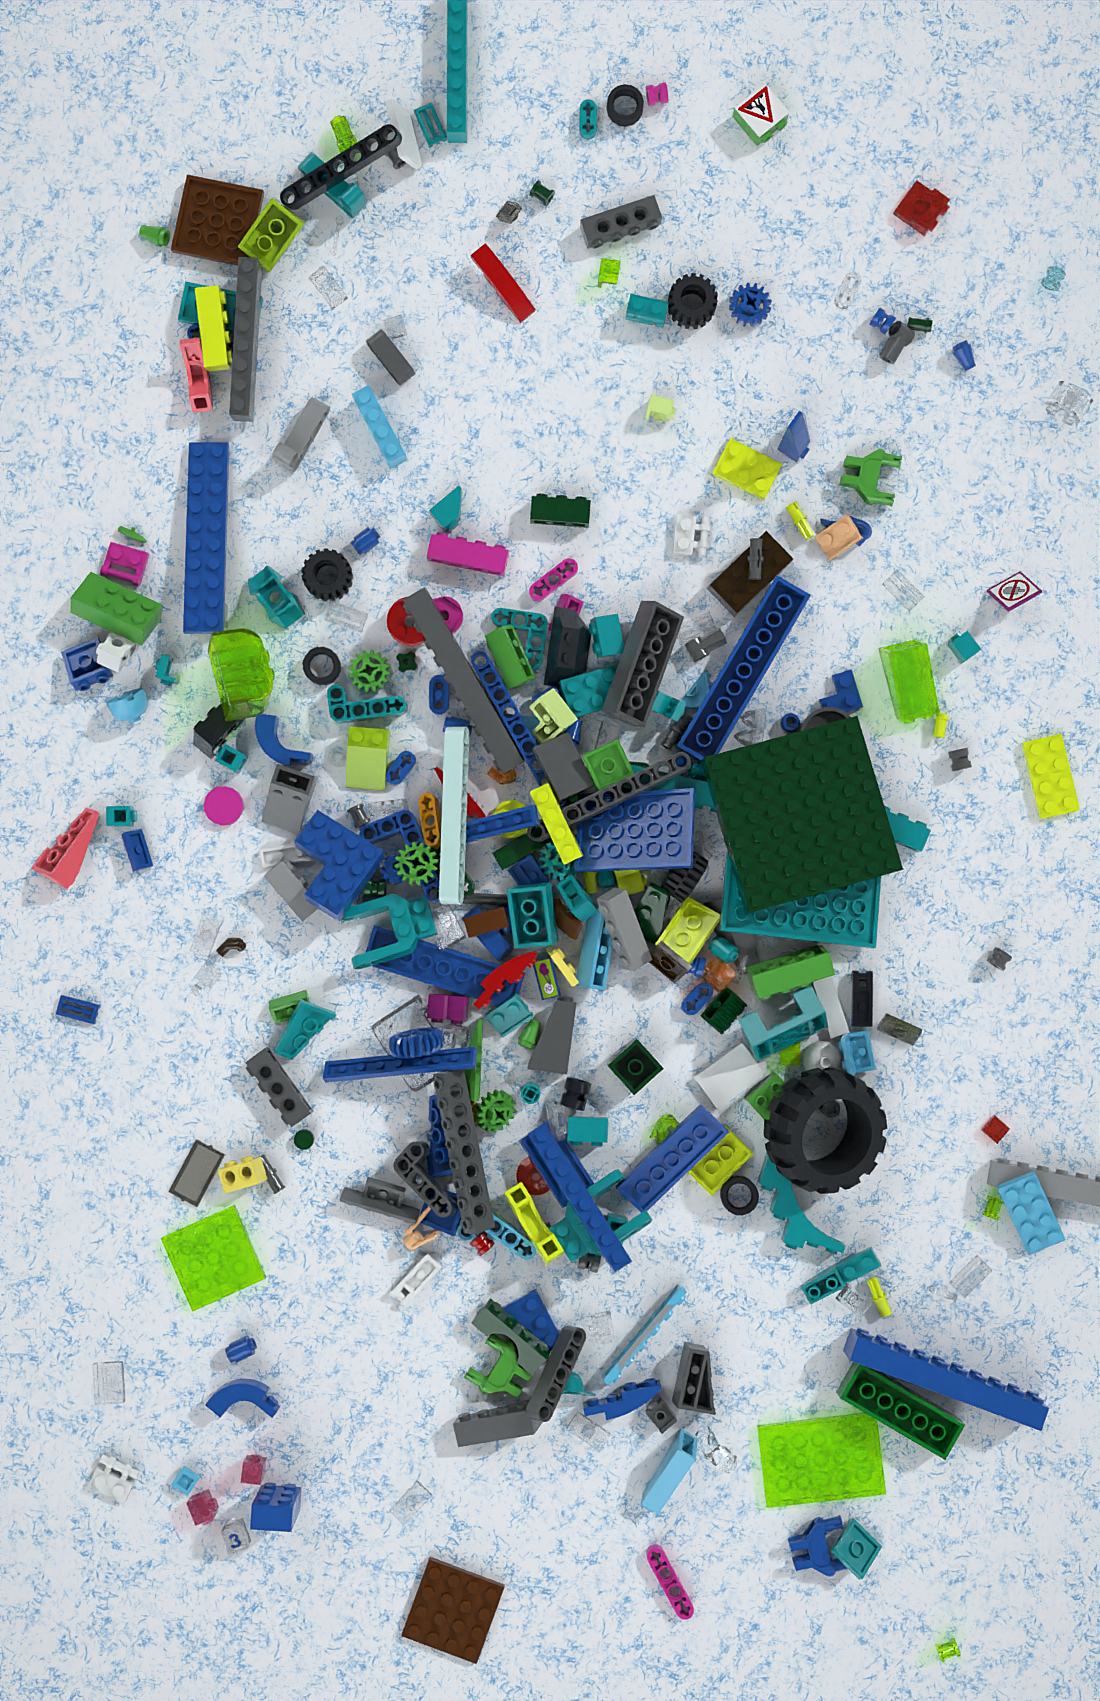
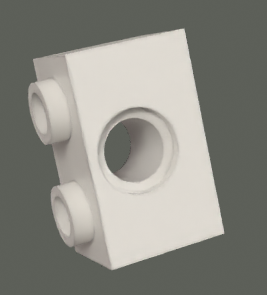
M110 632L106 641L100 643L97 647V663L119 672L137 652L138 644Z

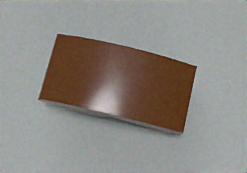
M560 898L553 899L557 927L573 940L578 939L579 933L582 930V922L572 912H567Z
M505 907L463 918L468 938L510 926Z

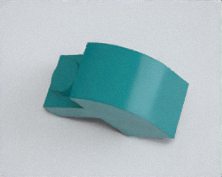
M658 691L651 710L678 722L685 712L684 707L686 703Z

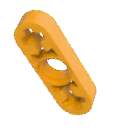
M424 793L418 801L423 839L427 846L438 849L441 847L442 825L439 800L431 793ZM434 816L435 822L428 826L427 821L429 817Z

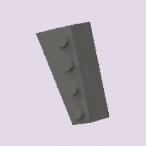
M530 1400L489 1410H480L472 1414L469 1412L462 1413L453 1422L458 1447L534 1435L543 1422L530 1419L527 1416L526 1408Z

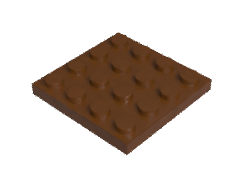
M187 174L171 245L172 253L238 266L239 257L251 258L238 248V245L260 215L264 190Z
M429 1557L401 1636L477 1664L505 1584Z

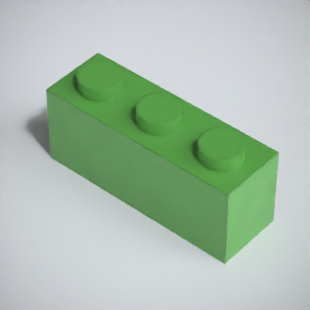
M513 625L502 626L485 635L487 647L492 652L495 665L499 669L502 681L508 690L519 688L536 679Z

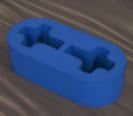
M401 752L387 770L386 779L390 784L398 785L402 783L416 763V758L412 752ZM410 755V760L412 761V763H406L405 766L402 768L401 765L404 762L402 757H408ZM400 768L401 771L398 774L400 779H394L392 781V776L390 775V773H396L397 770Z
M708 983L698 984L683 1000L681 1004L683 1012L687 1015H695L713 996L711 985ZM701 987H708L707 992L709 995L707 997L703 995L700 999L697 998L701 993L699 989ZM696 999L697 1002L694 1004L695 1010L692 1011L690 1009L687 1011L686 1002L691 1003Z

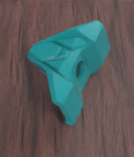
M265 566L262 571L248 579L250 595L256 596L265 608L269 621L286 629L304 616L305 612L298 596L288 592L280 582L283 576L270 566ZM275 591L281 594L280 601L276 603L270 600L271 593Z

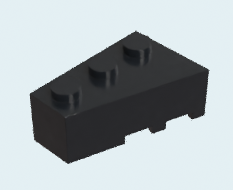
M233 690V691L230 693V694H232L233 696L238 697V698L243 699V700H245L246 702H248V701H247L246 699H244L240 694H238L235 690ZM227 693L220 700L221 704L217 708H211L207 713L208 717L203 722L200 720L193 728V745L210 759L215 756L214 750L220 743L222 745L226 743L227 740L225 738L233 730L236 731L252 710V708L248 711L238 710L235 706L242 703L234 700Z

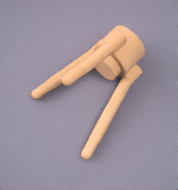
M429 1206L418 1217L416 1224L413 1223L405 1231L407 1236L403 1238V1242L410 1251L438 1237L437 1234L442 1232L435 1230L423 1237L420 1231H413L431 1210Z

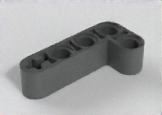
M423 1141L411 1142L395 1159L393 1164L394 1170L439 1217L453 1216L458 1210L457 1202L420 1165L430 1153L429 1145ZM417 1146L421 1148L419 1156L415 1152ZM404 1160L408 1163L407 1170H404L402 1167ZM417 1174H419L422 1178V1182L420 1184L416 1182ZM431 1188L436 1193L434 1198H431L429 1194Z

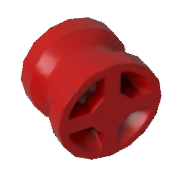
M485 1231L481 1232L470 1242V1245L477 1249L479 1256H482L495 1244L493 1240H489Z

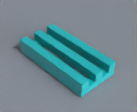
M432 102L414 110L429 148L433 147V144L438 145L441 141H447ZM426 110H430L441 136L437 137ZM421 112L424 115V118L428 124L433 139H430L429 134L420 116Z

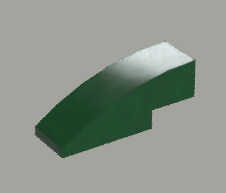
M541 827L535 828L533 836L535 838L541 836ZM526 833L492 854L503 871L541 849L546 843H551L552 838L537 842L530 839Z

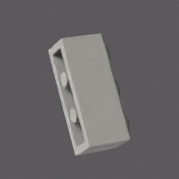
M282 860L268 871L264 877L303 922L318 908L306 901L304 894L308 889V882L302 876L298 877L294 873L296 868L290 861L285 862Z

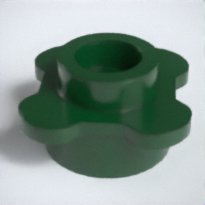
M410 651L408 654L399 653L396 656V659L399 661L398 669L400 672L404 673L405 671L417 669L418 665L415 663L416 655L414 652Z

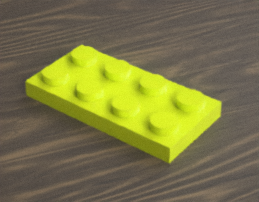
M1062 733L1021 743L1039 819L1079 811L1080 807Z

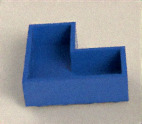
M319 810L315 812L294 841L298 850L324 865L305 892L306 901L340 922L385 859L383 850Z

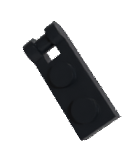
M852 970L851 1026L872 1027L873 971L859 973V971ZM859 981H865L866 987L859 986Z

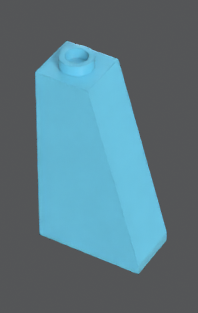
M680 1429L642 1494L641 1505L647 1510L659 1514L696 1460L698 1438Z

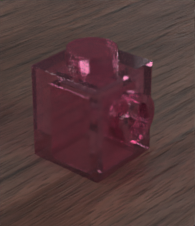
M256 1454L247 1455L243 1461L240 1483L261 1485L265 1476L267 1457H261Z
M209 1489L191 1496L186 1503L195 1526L201 1523L202 1525L211 1523L219 1508L217 1500L212 1498Z

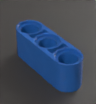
M475 906L461 919L463 920V918L482 913V911ZM498 930L476 936L498 962L513 950L512 946Z

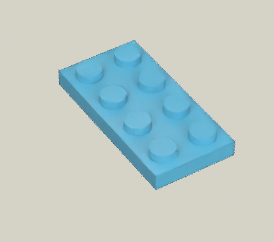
M1035 1171L997 1185V1189L1028 1255L1066 1240Z

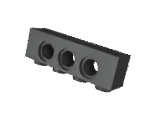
M655 195L580 219V229L587 249L591 247L596 249L606 242H617L624 236H635L642 230L657 228L661 224L662 215ZM642 215L644 219L637 220L635 216ZM623 221L626 223V225L619 226L617 225V222ZM604 227L608 231L602 233L598 229Z
M268 1047L245 1062L247 1064L246 1070L252 1077L255 1076L259 1081L257 1083L258 1087L263 1093L267 1092L271 1098L269 1102L275 1109L278 1108L282 1113L281 1119L287 1126L289 1124L291 1127L295 1126L314 1112ZM263 1067L270 1068V1077H265L262 1074ZM275 1083L282 1085V1093L274 1091L273 1086ZM286 1099H291L294 1102L293 1109L286 1108Z

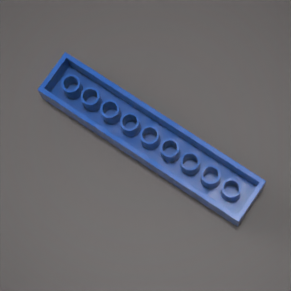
M778 575L775 577L677 744L676 749L700 762L704 757L718 754L809 600L811 596L809 593Z
M859 1327L857 1330L850 1329L843 1349L850 1361L1042 1431L1049 1407L1044 1403V1399L1038 1397L1037 1393L1030 1390L1023 1392L1019 1390L1020 1387L1011 1383L1004 1385L1001 1383V1380L992 1376L985 1378L982 1376V1373L970 1369V1372L963 1369V1366L954 1362L951 1365L947 1364L943 1358L935 1355L932 1358L928 1357L924 1351L916 1348L912 1351L907 1349V1346L903 1343L895 1341L893 1344L888 1342V1339L884 1336L876 1334V1337L869 1335V1331Z

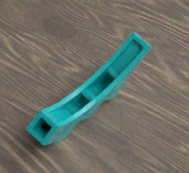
M766 1152L758 1182L762 1184L761 1188L769 1191L776 1189L769 1210L774 1214L773 1217L785 1220L787 1218L781 1237L785 1246L794 1250L797 1247L803 1249L804 1243L807 1241L806 1244L814 1248L822 1246L826 1248L825 1251L837 1254V1252L844 1253L846 1245L843 1242L826 1235L806 1218L798 1205L792 1189V1183L777 1171L776 1165L770 1161Z

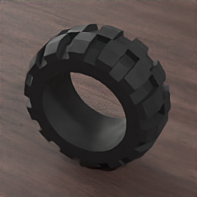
M817 1067L801 1072V1079L792 1077L781 1086L783 1092L778 1098L773 1096L767 1108L771 1114L769 1120L764 1119L763 1135L769 1140V1142L765 1143L769 1159L776 1165L777 1171L781 1175L808 1192L816 1191L819 1194H831L839 1192L840 1187L844 1190L850 1189L861 1183L859 1177L864 1173L866 1175L871 1174L878 1164L875 1162L878 1153L884 1152L887 1139L883 1136V1130L888 1128L885 1111L880 1109L882 1106L881 1100L872 1088L866 1086L865 1081L841 1069L827 1067L822 1070ZM842 1099L847 1111V1128L842 1141L827 1156L817 1160H807L803 1152L802 1137L808 1119L823 1104L832 1100Z

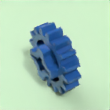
M748 282L746 288L739 285L738 291H733L732 295L734 297H730L729 302L731 304L729 305V310L733 311L731 314L732 318L737 317V324L743 321L744 327L747 323L754 327L755 322L760 325L762 319H767V313L771 311L769 305H771L772 300L767 299L769 292L763 293V286L758 289L757 283H755L753 287H750ZM741 298L742 303L738 306L737 301ZM763 304V309L759 312V306Z

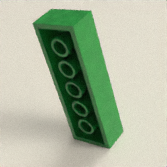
M855 1362L852 1363L836 1391L840 1399L944 1460L948 1457L965 1427L963 1421L954 1414L886 1374Z

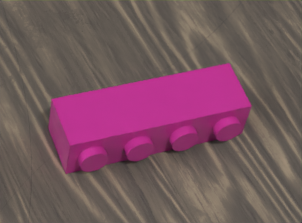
M437 532L436 535L431 534L427 560L504 577L509 550L502 545L495 544L492 547L487 546V543L476 540L473 543L468 542L464 537L456 536V539L449 538L445 533Z

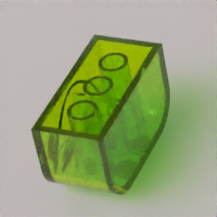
M244 628L211 632L208 655L226 722L261 715L267 709L273 689V680L275 679L274 670L269 667L268 663L270 662L268 650L265 651L262 639L254 631Z

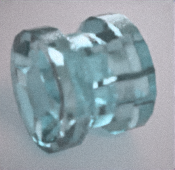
M1048 267L1047 275L1042 279L1041 284L1048 290L1058 291L1061 287L1060 282L1064 280L1066 273L1058 267Z

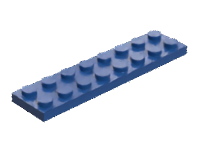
M374 925L366 952L397 943L398 939L394 931ZM424 940L418 941L417 947L412 954L373 965V967L478 999L486 990L480 983L491 972L501 966L500 964ZM524 976L518 983L514 981L512 984L505 979L503 982L506 985L499 993L495 991L490 996L493 999L490 1003L498 1005L515 993L519 995Z

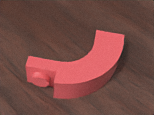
M200 338L180 340L179 345L188 376V396L193 413L213 410L210 375L204 367Z

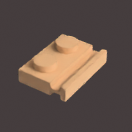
M848 514L814 537L829 561L863 539Z

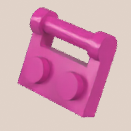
M110 542L100 575L128 581L132 585L139 587L150 554ZM115 564L136 570V574L131 575L111 569V566Z

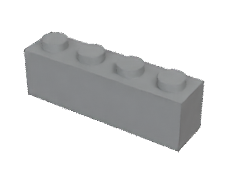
M613 888L597 898L599 911L604 917L605 927L610 933L612 945L618 954V961L621 967L636 971L650 962L652 958L627 890Z

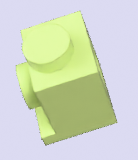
M651 394L645 419L649 420L650 416L660 422L673 419L676 410L673 407L674 400Z

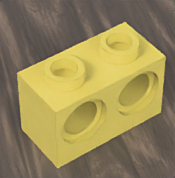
M250 1155L241 1158L239 1163H236V1160L224 1163L225 1167L218 1170L224 1193L257 1185L267 1180L261 1156L253 1158Z

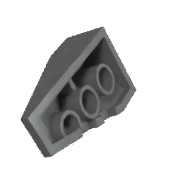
M722 898L703 903L704 906L721 915ZM719 921L714 932L718 937L725 938L738 948V957L734 964L741 975L747 974L745 967L759 963L754 935L720 931Z

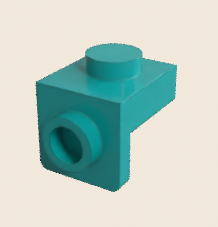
M161 654V658L157 659L155 677L161 680L160 683L172 686V683L178 684L179 680L169 677L173 658Z

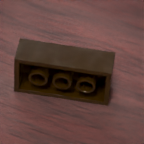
M767 531L759 537L763 539L762 557H764L761 564V580L748 579V557L750 556V547H748L707 589L733 617L740 613L793 561V557Z

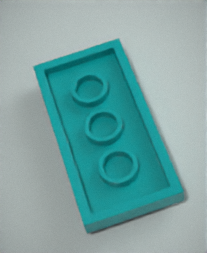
M185 281L178 315L179 322L199 325L195 288L206 287L207 285ZM220 288L226 294L227 303L224 304V311H227L229 323H226L227 331L234 333L237 291ZM261 296V299H260V313H261V308H262V304H263V297H262V296Z

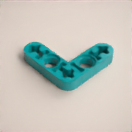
M506 608L495 609L491 615L494 625L498 627L513 625L514 629L529 631L525 654L527 659L531 660L533 652L528 653L529 650L534 652L541 651V654L536 653V661H539V663L535 664L534 667L531 666L533 671L538 670L543 661L548 627L546 616L540 613ZM501 612L504 617H509V613H511V624H507V619H502L501 622H498L495 616H498ZM517 615L525 617L523 625H516L514 623V618ZM528 616L532 617L531 621H537L538 618H541L545 624L537 628L536 624L530 623L531 627H527ZM534 637H538L542 641L541 646L538 648L530 644L531 639Z

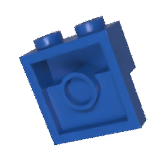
M98 637L61 652L70 683L76 691H87L90 689V685L95 683L104 684L109 681L110 677H113L111 669L97 663L98 654H96V650L101 643Z

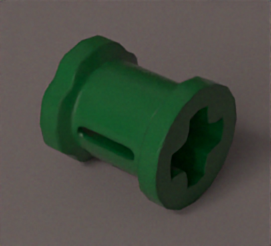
M537 180L529 196L536 197L543 202L544 206H548L554 197L555 191L553 189L549 190L541 184V181Z

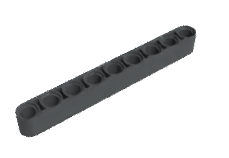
M678 752L561 809L569 828L686 772L691 767V759L686 753ZM680 757L687 759V764L684 767H678L676 764ZM667 766L669 768L666 776L658 774L660 767ZM643 775H649L651 778L647 785H642L640 782ZM627 783L631 784L633 787L632 791L628 794L623 793L622 787ZM612 792L614 794L613 801L605 802L604 796ZM590 801L596 802V808L593 811H588L586 808L587 803ZM571 810L578 811V817L575 820L569 819L568 815ZM543 819L539 820L540 825L527 829L530 839L541 842L551 837ZM536 827H541V836L535 838L533 830Z

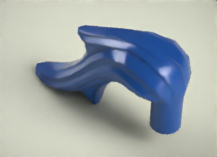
M850 516L859 530L858 532L863 537L862 540L856 543V545L861 546L871 537L872 528L867 522ZM820 519L821 523L827 528L836 522Z

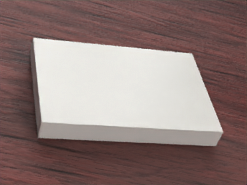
M389 99L386 101L391 125L395 126L402 135V142L396 147L398 156L418 170L423 166L410 112L394 99Z
M741 1042L694 1076V1078L718 1110L766 1074Z

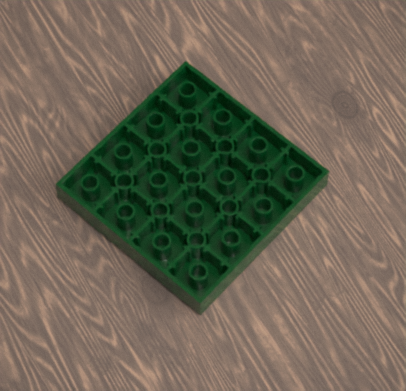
M858 716L714 754L701 760L745 914L903 870Z

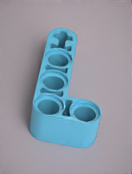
M492 1210L494 1221H498L501 1226L497 1230L489 1229L485 1232L522 1259H532L536 1254V1249L529 1237ZM460 1222L458 1227L459 1237L463 1240H471L476 1234H464ZM508 1233H514L517 1238L515 1241L510 1242L505 1236ZM528 1245H530L531 1252L527 1251L525 1253L523 1246L528 1247Z

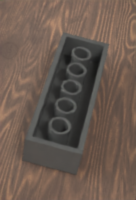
M641 601L601 712L630 726H646L684 616L656 601Z

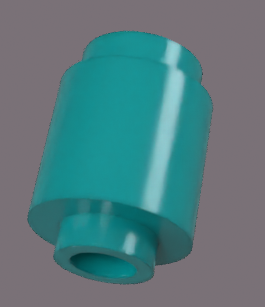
M715 936L708 945L711 954L725 964L733 963L738 957V948L723 937Z

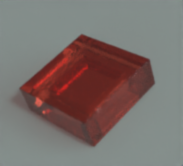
M995 1115L981 1129L997 1144L1010 1130Z

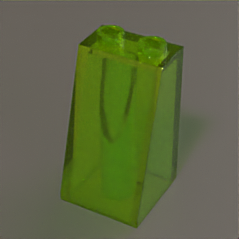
M913 639L878 648L896 719L904 724L915 722L916 718L928 719L934 717V714L940 713L927 643Z

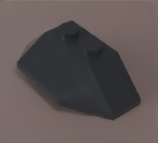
M557 606L554 608L543 685L560 687L558 683L560 680L586 672L591 634L589 628L574 609Z

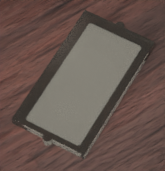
M196 1139L168 1192L181 1198V1201H187L198 1207L226 1154L213 1148V1145H207Z

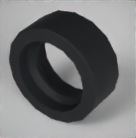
M623 84L611 90L607 99L606 110L608 117L618 126L627 127L635 124L642 116L643 96L632 85ZM629 96L636 101V110L632 114L621 115L615 111L614 101L618 97Z
M326 647L311 649L305 655L302 662L306 677L317 685L333 683L341 672V662L337 654ZM318 655H326L332 659L333 670L326 677H317L310 669L311 661Z
M733 1176L722 1185L720 1198L728 1212L734 1215H746L756 1208L759 1202V1193L757 1187L750 1179L744 1176ZM744 1184L750 1189L751 1199L746 1206L735 1207L729 1202L728 1191L733 1185Z

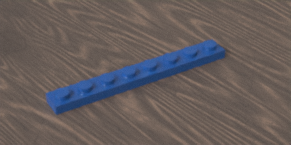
M474 1046L439 1050L435 1053L415 1058L401 1059L392 1055L325 1061L322 1079L325 1083L472 1069L476 1068L478 1050Z
M545 1123L527 1134L528 1138L613 1273L629 1265L632 1260Z

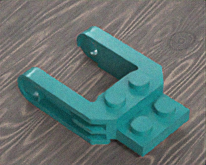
M393 893L351 906L341 919V923L389 911L394 933L398 939V942L352 957L353 968L356 970L412 954L419 940L438 935L427 897L423 896L407 901Z
M619 1169L614 1170L588 1187L587 1191L595 1201L610 1191V1188L621 1179L624 1180L625 1178ZM568 1201L566 1217L550 1227V1231L557 1238L571 1263L588 1252L602 1255ZM644 1211L613 1232L620 1243H622L650 1224L653 1219L647 1211Z

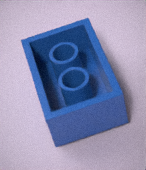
M271 1482L261 1485L251 1506L250 1530L291 1532L300 1512L301 1487H296L295 1484L276 1486V1483Z

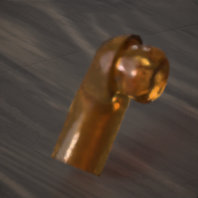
M492 767L487 773L500 785L513 783L517 777L516 771L512 769L503 774V772L500 773Z

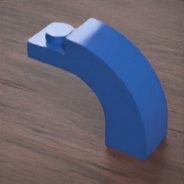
M256 713V738L262 750L271 759L288 767H292L293 760H295L296 764L307 765V762L313 761L312 753L289 750L281 745L277 736L279 722L277 716Z
M236 1379L224 1384L217 1389L205 1404L206 1407L220 1418L232 1404L239 1401L254 1403L271 1418L274 1417L280 1408L278 1401L274 1397L266 1395L270 1387L253 1379Z

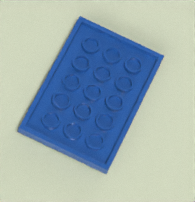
M695 789L647 790L577 824L576 841L584 856L575 859L574 870L576 872L693 868ZM612 792L604 796L605 802L608 803L614 799ZM594 793L579 794L580 800ZM588 802L586 806L587 810H595L596 802Z

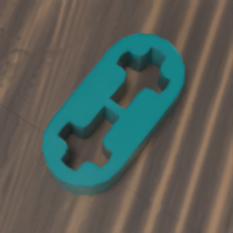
M587 99L580 104L579 133L583 139L590 140L595 137L597 132V105L593 100ZM586 107H590V117L586 116ZM586 123H590L591 130L589 133L586 132Z

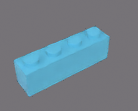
M368 385L352 393L353 400L389 468L391 469L407 461L406 454L370 386Z
M597 908L598 912L586 920L576 978L579 983L576 985L605 990L613 945L610 933L605 927L604 917L600 913L599 908Z

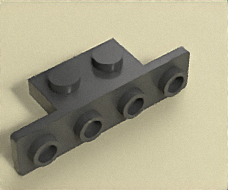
M367 1177L363 1192L344 1187L340 1197V1202L348 1205L357 1206L367 1211L377 1212L416 1224L420 1209L402 1204L406 1190L405 1187Z

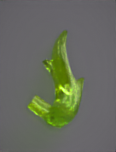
M671 1114L662 1115L656 1122L649 1138L654 1137L658 1145L666 1137L667 1128L672 1126L675 1129L680 1123Z

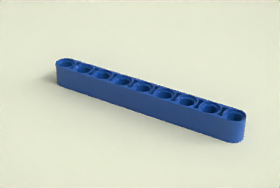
M477 651L471 657L473 668L540 787L542 786V780L546 776L542 769L535 770L532 767V763L537 760L534 752L527 753L523 750L525 743H532L534 747L537 746V743L488 655L483 651ZM478 657H484L486 662L484 665L478 666L475 664V660ZM487 674H493L496 677L493 683L485 682ZM497 691H502L505 693V697L503 700L498 701L494 698V694ZM507 708H511L515 711L513 717L507 718L504 716V711ZM517 725L523 726V734H514V727ZM566 799L559 804L560 808L565 805Z

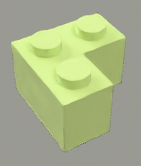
M554 688L529 706L541 722L531 731L540 744L558 737L578 720Z

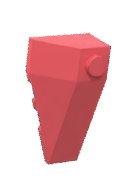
M86 808L70 824V830L64 835L60 834L56 838L58 842L51 849L47 847L42 852L31 869L55 884L68 889L74 883L80 871L100 813Z

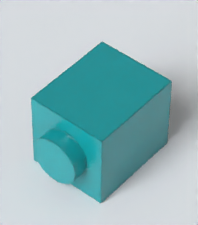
M968 630L963 634L960 631L950 638L952 642L947 645L961 664L982 650Z

